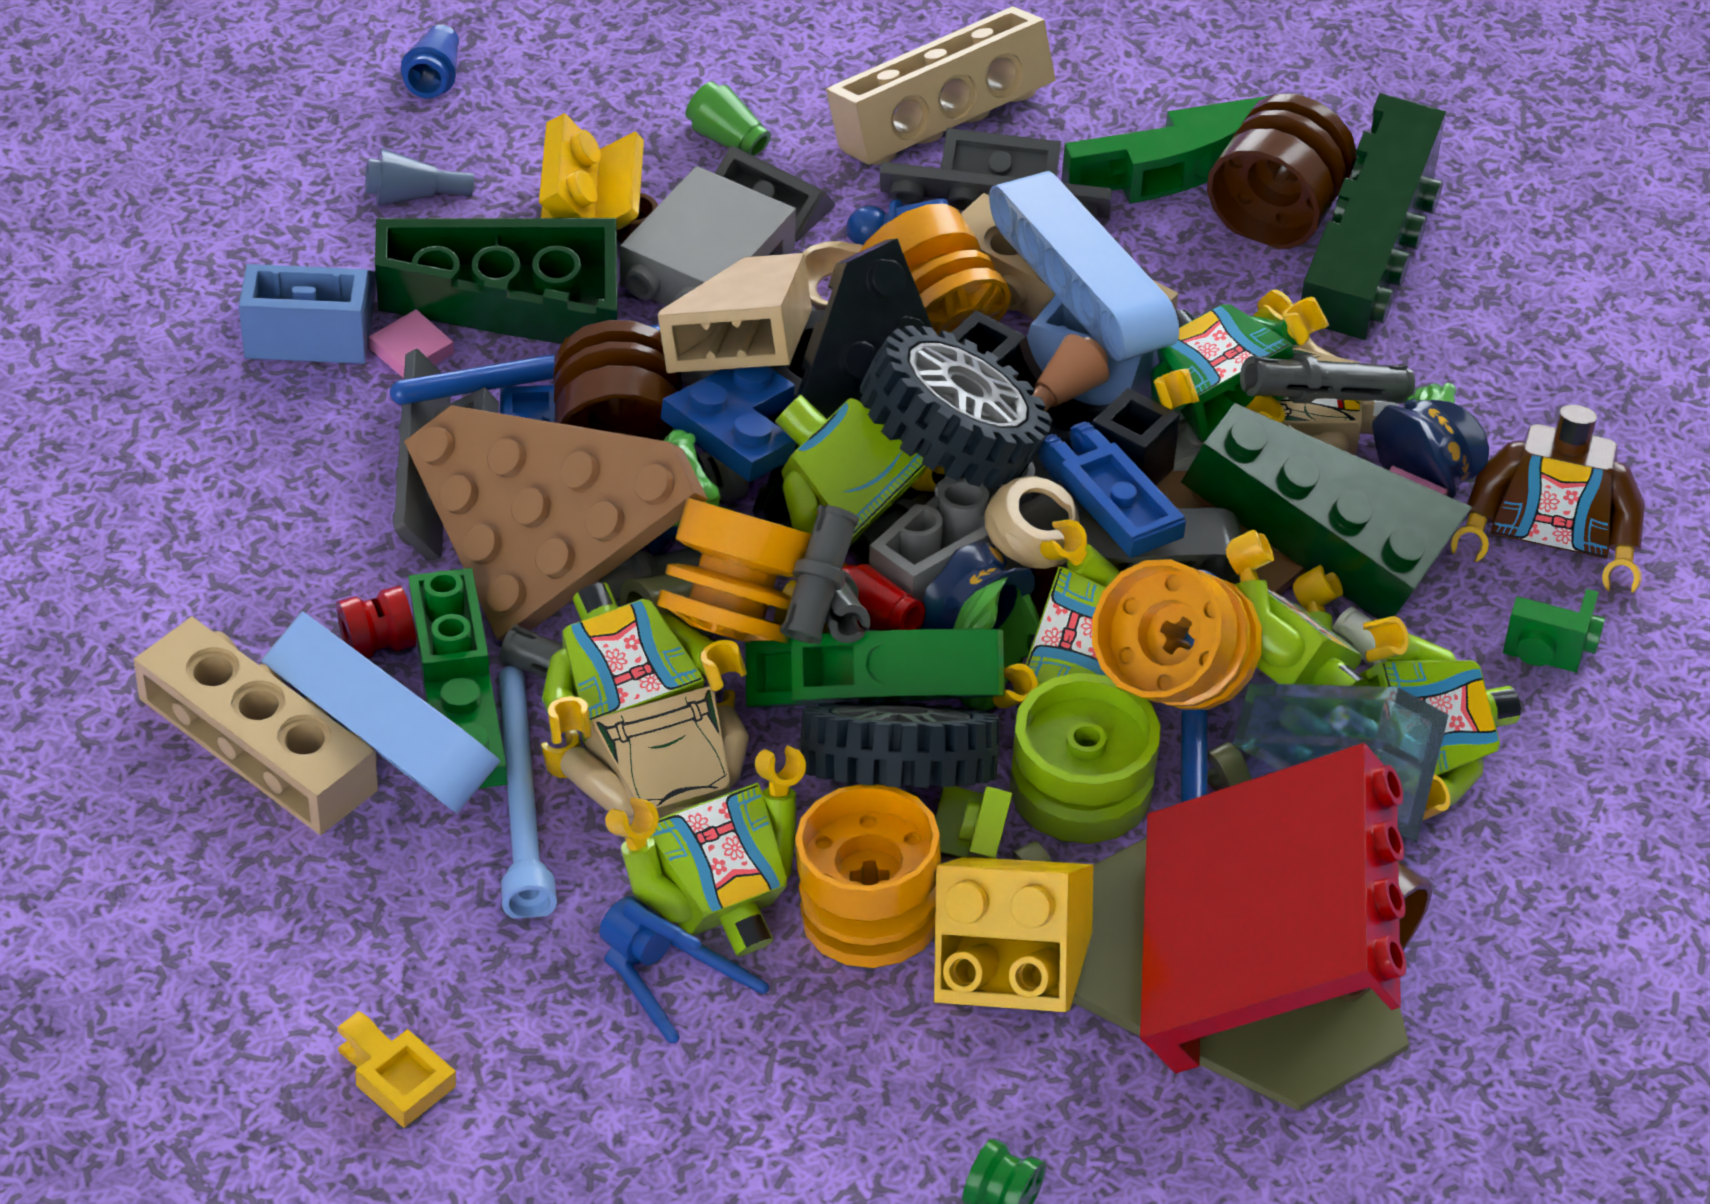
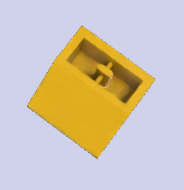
M961 857L936 865L934 1003L1053 1012L1070 1011L1092 936L1094 864Z

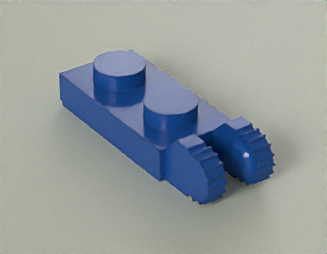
M1085 421L1070 428L1069 439L1071 440L1074 452L1056 434L1046 436L1038 451V459H1040L1041 465L1044 466L1045 470H1048L1049 475L1055 481L1060 480L1065 488L1130 558L1184 538L1185 516L1115 442L1110 444L1089 422L1086 423Z

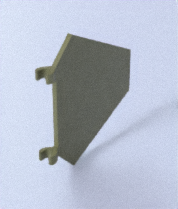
M1227 741L1208 751V760L1215 767L1208 770L1207 783L1214 791L1252 780L1242 754L1231 742ZM1147 837L1094 864L1092 936L1072 1003L1140 1036ZM1037 841L1014 851L1012 855L1015 860L1052 862L1046 850ZM1370 989L1355 1001L1345 1002L1339 997H1335L1201 1037L1200 1066L1300 1111L1408 1050L1409 1041L1400 1008L1390 1010L1379 996Z

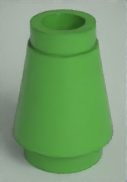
M713 81L708 82L697 90L687 105L685 116L692 122L693 131L727 148H730L732 145L755 156L765 149L770 141L771 133L763 127V124L728 85L719 86Z

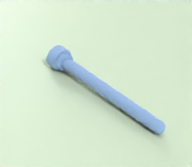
M506 666L500 672L499 686L504 752L507 766V792L513 864L508 868L507 873L501 880L502 907L504 912L511 918L548 916L557 905L554 875L540 862L525 675L522 670L514 666Z

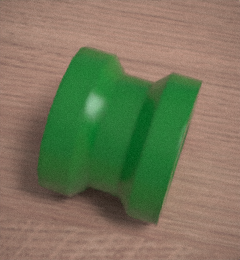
M995 1138L989 1139L977 1155L965 1182L962 1201L964 1204H1033L1044 1180L1046 1164L1044 1161L1033 1156L1025 1159L1018 1158L1010 1154L1006 1143Z

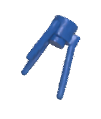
M626 896L618 900L607 911L599 929L600 938L611 946L604 957V962L622 976L652 1022L658 1027L669 1043H677L680 1036L633 965L639 963L652 965L665 955L670 944L758 993L765 994L769 991V985L766 981L702 945L698 938L664 920L635 898V896Z

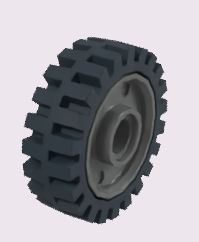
M870 701L859 702L858 704L836 702V704L811 705L804 708L802 714L800 752L803 754L806 762L804 774L825 780L834 779L837 782H858L861 785L886 784L888 787H901L902 785L929 788V785L955 787V784L971 786L975 785V783H988L990 780L994 781L997 777L999 717L995 714H989L987 711L973 710L972 708H952L950 705L940 704L929 706L926 703L913 702L901 704L900 702L876 703Z

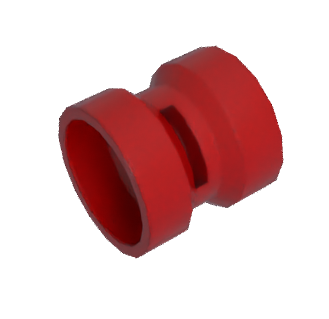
M401 586L382 589L376 598L365 601L357 596L336 601L338 624L343 641L367 659L372 658L376 650L387 647L396 652L416 647L414 621L408 599Z

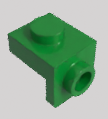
M1586 588L1580 612L1516 596L1502 653L1519 657L1525 663L1533 666L1549 665L1577 673L1583 651L1596 654L1602 634L1605 617L1594 615L1599 592Z

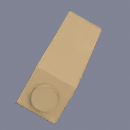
M804 253L744 257L661 309L658 313L667 373L789 365L812 311Z

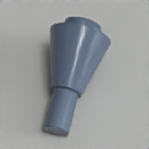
M380 148L378 159L368 158L365 193L376 194V206L431 197L435 193L472 196L474 173L437 170L435 166L384 148Z

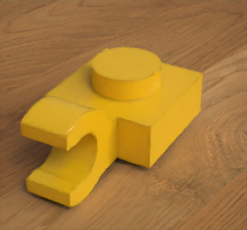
M357 1011L337 1027V1032L347 1040L338 1047V1052L357 1067L355 1070L356 1086L403 1128L407 1127L456 1087V1071L410 1030H405L391 1041L368 1016L360 1011Z

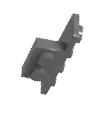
M947 128L941 169L882 162L879 174L881 192L890 193L892 199H899L902 203L907 204L923 202L925 197L944 198L948 200L950 206L965 210L983 193L989 195L990 189L994 185L1044 171H1050L1057 177L1061 141ZM1063 183L1096 220L1097 217L1109 219L1112 197L1111 189Z
M419 349L406 353L404 379L441 373ZM485 387L450 403L451 397L402 405L401 423L399 424L400 441L398 467L396 468L397 486L393 525L399 538L405 544L412 545L427 561L435 560L442 556L443 523L404 441L450 405L499 413V401Z

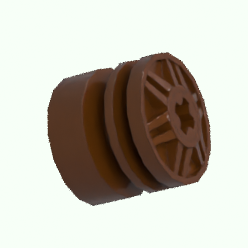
M1273 94L1258 101L1209 171L1207 193L1214 212L1224 225L1235 234L1271 247L1291 249L1306 243L1318 229L1332 207V203L1337 198L1345 177L1349 179L1351 177L1357 159V149L1352 133L1335 112L1321 102L1300 94Z
M606 320L584 326L563 341L554 355V423L661 441L675 430L661 420L660 417L663 399L682 390L681 372L667 373L661 333L658 329L636 321Z

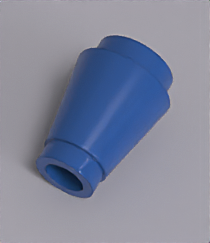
M446 25L431 27L404 55L400 66L401 75L405 86L416 96L434 98L442 93H446L453 86L456 78L459 37L451 27Z

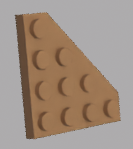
M450 405L404 441L463 568H472L478 600L497 640L502 642L508 631L512 630L514 624L530 631L572 601L573 596L579 590L595 584L679 522L687 498L701 502L708 500L683 449L667 441Z

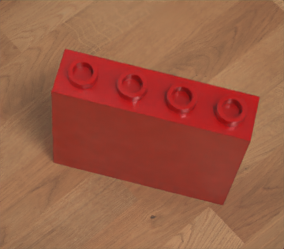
M1365 742L1147 814L1140 1039L1175 1074L1200 1067L1201 1037L1370 987L1390 1010L1401 1008L1400 977L1406 974V959L1400 944L1399 919L1405 915V901L1399 887L1398 861L1404 858V844L1398 830L1397 806L1403 802V788L1394 768L1390 765L1384 766Z

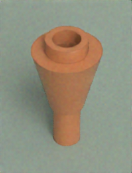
M1076 334L1065 336L1035 383V391L1032 396L1040 397L1046 405L1044 412L1051 407H1057L1109 380L1108 356L1105 350L1090 337H1081Z

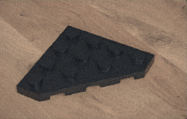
M897 238L882 241L835 264L828 285L832 292L822 321L815 323L800 368L805 372L796 396L797 398L802 395L826 419L834 414L850 398L862 403L861 397L863 394L860 393L862 380L876 354L893 331L896 329L902 331L906 326H914L918 331L921 326L932 328ZM797 443L795 445V450L799 447ZM783 464L771 470L766 487H760L752 512L756 518L793 528L782 489L784 479L781 471L785 466ZM932 470V478L935 484L945 477V474H937ZM910 487L900 498L912 499L924 491H917Z

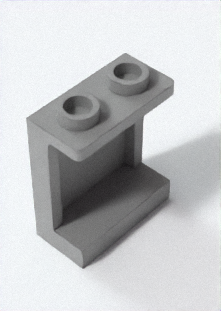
M696 166L620 245V285L627 288L639 299H652L668 306L744 257L790 254L795 249L796 208Z

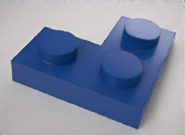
M769 366L721 369L664 398L660 419L675 430H684L687 433H692L696 438V445L742 478L751 482L785 464L795 451L796 442L779 426L768 419V417L787 408L788 404L793 402L795 384Z

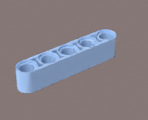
M1044 171L991 187L989 193L990 210L999 232L1115 361H1121L1176 344L1179 337V323L1170 299L1052 172Z
M303 611L299 613L260 660L262 664L267 665L278 674L281 680L289 683L304 698L308 697L330 718L349 732L355 733L372 747L376 753L456 814L460 812L500 762L493 753L466 731Z

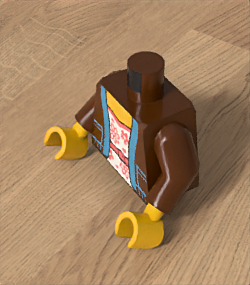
M1581 405L1563 406L1559 411L1556 428L1541 424L1530 425L1523 441L1508 442L1488 460L1484 469L1477 474L1467 505L1472 508L1467 514L1469 517L1466 525L1459 527L1450 538L1449 546L1452 554L1456 552L1459 538L1464 533L1472 532L1480 540V548L1476 553L1474 562L1484 558L1488 552L1489 542L1483 531L1486 523H1492L1490 534L1604 559L1608 558L1609 549L1615 551V559L1604 568L1602 574L1603 585L1610 592L1613 570L1618 566L1624 565L1633 572L1634 579L1631 593L1636 592L1642 582V573L1633 560L1634 552L1641 550L1645 503L1631 469L1617 461V443L1611 439L1593 436L1597 421L1596 413Z

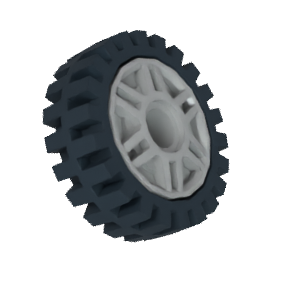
M906 326L902 331L899 329L893 331L876 354L860 385V393L863 394L861 397L863 407L870 409L868 416L874 424L884 425L881 432L889 440H901L902 444L899 449L910 457L918 453L924 457L921 464L933 471L937 465L944 468L945 476L956 481L963 475L969 485L980 487L984 481L989 488H999L1001 484L1005 485L1015 478H1020L1038 453L1050 430V426H1048L1051 421L1049 413L1044 412L1046 405L1040 397L1032 396L1035 389L1027 381L1016 380L1019 375L1017 371L1009 365L1005 367L999 366L997 364L999 357L989 351L984 355L977 352V344L967 339H964L960 344L956 341L954 334L943 330L938 336L931 327L921 326L918 331L914 326Z

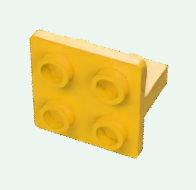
M566 113L546 122L539 203L542 205L541 218H616V230L627 226L639 215L644 139L637 132H632L600 149L593 135L587 130H581Z

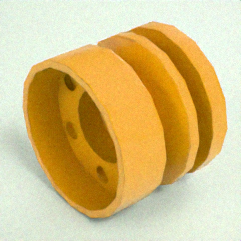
M927 204L902 213L884 224L865 242L859 251L866 250L885 240L898 239L932 328L938 336L942 330L951 333L975 311L1000 322L1008 310L1012 294L1001 274L996 271L989 256L980 252L981 247L976 236L958 209L947 204Z
M687 498L675 539L701 553L698 566L679 563L668 564L665 574L693 582L689 596L660 589L656 605L668 609L690 626L748 643H751V641H778L788 644L790 637L785 636L779 631L781 624L764 618L768 605L788 610L791 596L774 589V584L777 576L794 577L792 572L797 559H804L811 534Z
M1171 559L1144 560L1121 571L1103 590L1092 616V646L1101 670L1118 688L1141 698L1161 702L1182 710H1209L1233 699L1251 680L1261 657L1262 626L1253 603L1235 584ZM1187 632L1195 639L1192 647L1184 640Z
M859 784L838 788L816 800L800 818L795 837L797 870L800 878V913L806 937L823 955L850 966L876 968L897 964L923 951L935 936L936 865L941 864L940 833L934 813L917 796L897 787L878 784Z

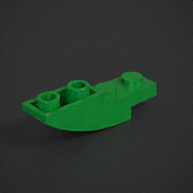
M1271 95L1167 111L1166 127L1067 142L1064 145L1061 182L1109 188L1112 191L1123 189L1129 204L1165 197L1208 182L1209 171L1233 139L1234 134L1242 125L1249 112L1258 101Z
M472 568L408 575L425 702L466 731L500 760L499 764L479 788L508 785L507 766L490 679L489 657Z
M1003 630L864 631L865 635L852 643L839 642L832 637L831 633H822L823 638L820 644L804 643L792 638L789 639L788 644L778 641L745 642L747 707L771 708L824 703L836 704V702H916L1004 696Z

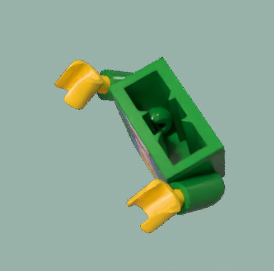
M1315 297L1302 299L1289 306L1282 313L1284 319L1281 321L1248 316L1231 304H1221L1196 319L1186 310H1176L1179 323L1178 341L1175 345L1157 350L1159 363L1151 371V400L1175 412L1181 411L1197 438L1204 443L1234 403L1246 407L1256 397L1247 396V392H1243L1240 384L1241 367L1248 357L1259 356L1269 359H1290L1294 356V348L1309 341L1311 333L1325 329L1329 326V323ZM1272 396L1278 402L1286 398L1284 396Z

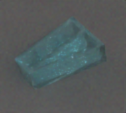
M1249 683L1233 746L1278 770H1282L1365 742L1384 766H1392L1398 774L1403 788V802L1397 806L1398 830L1402 836L1417 843L1449 715L1399 687Z

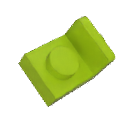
M956 786L944 787L935 817L940 833L941 853L959 858H996L1013 793L986 786L983 794Z

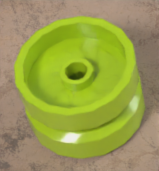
M1075 673L1051 678L1031 690L1017 709L1009 792L1013 793L1012 799L1017 812L1036 830L1060 841L1092 844L1117 839L1138 826L1151 807L1161 724L1152 704L1147 699L1118 688L1106 675Z

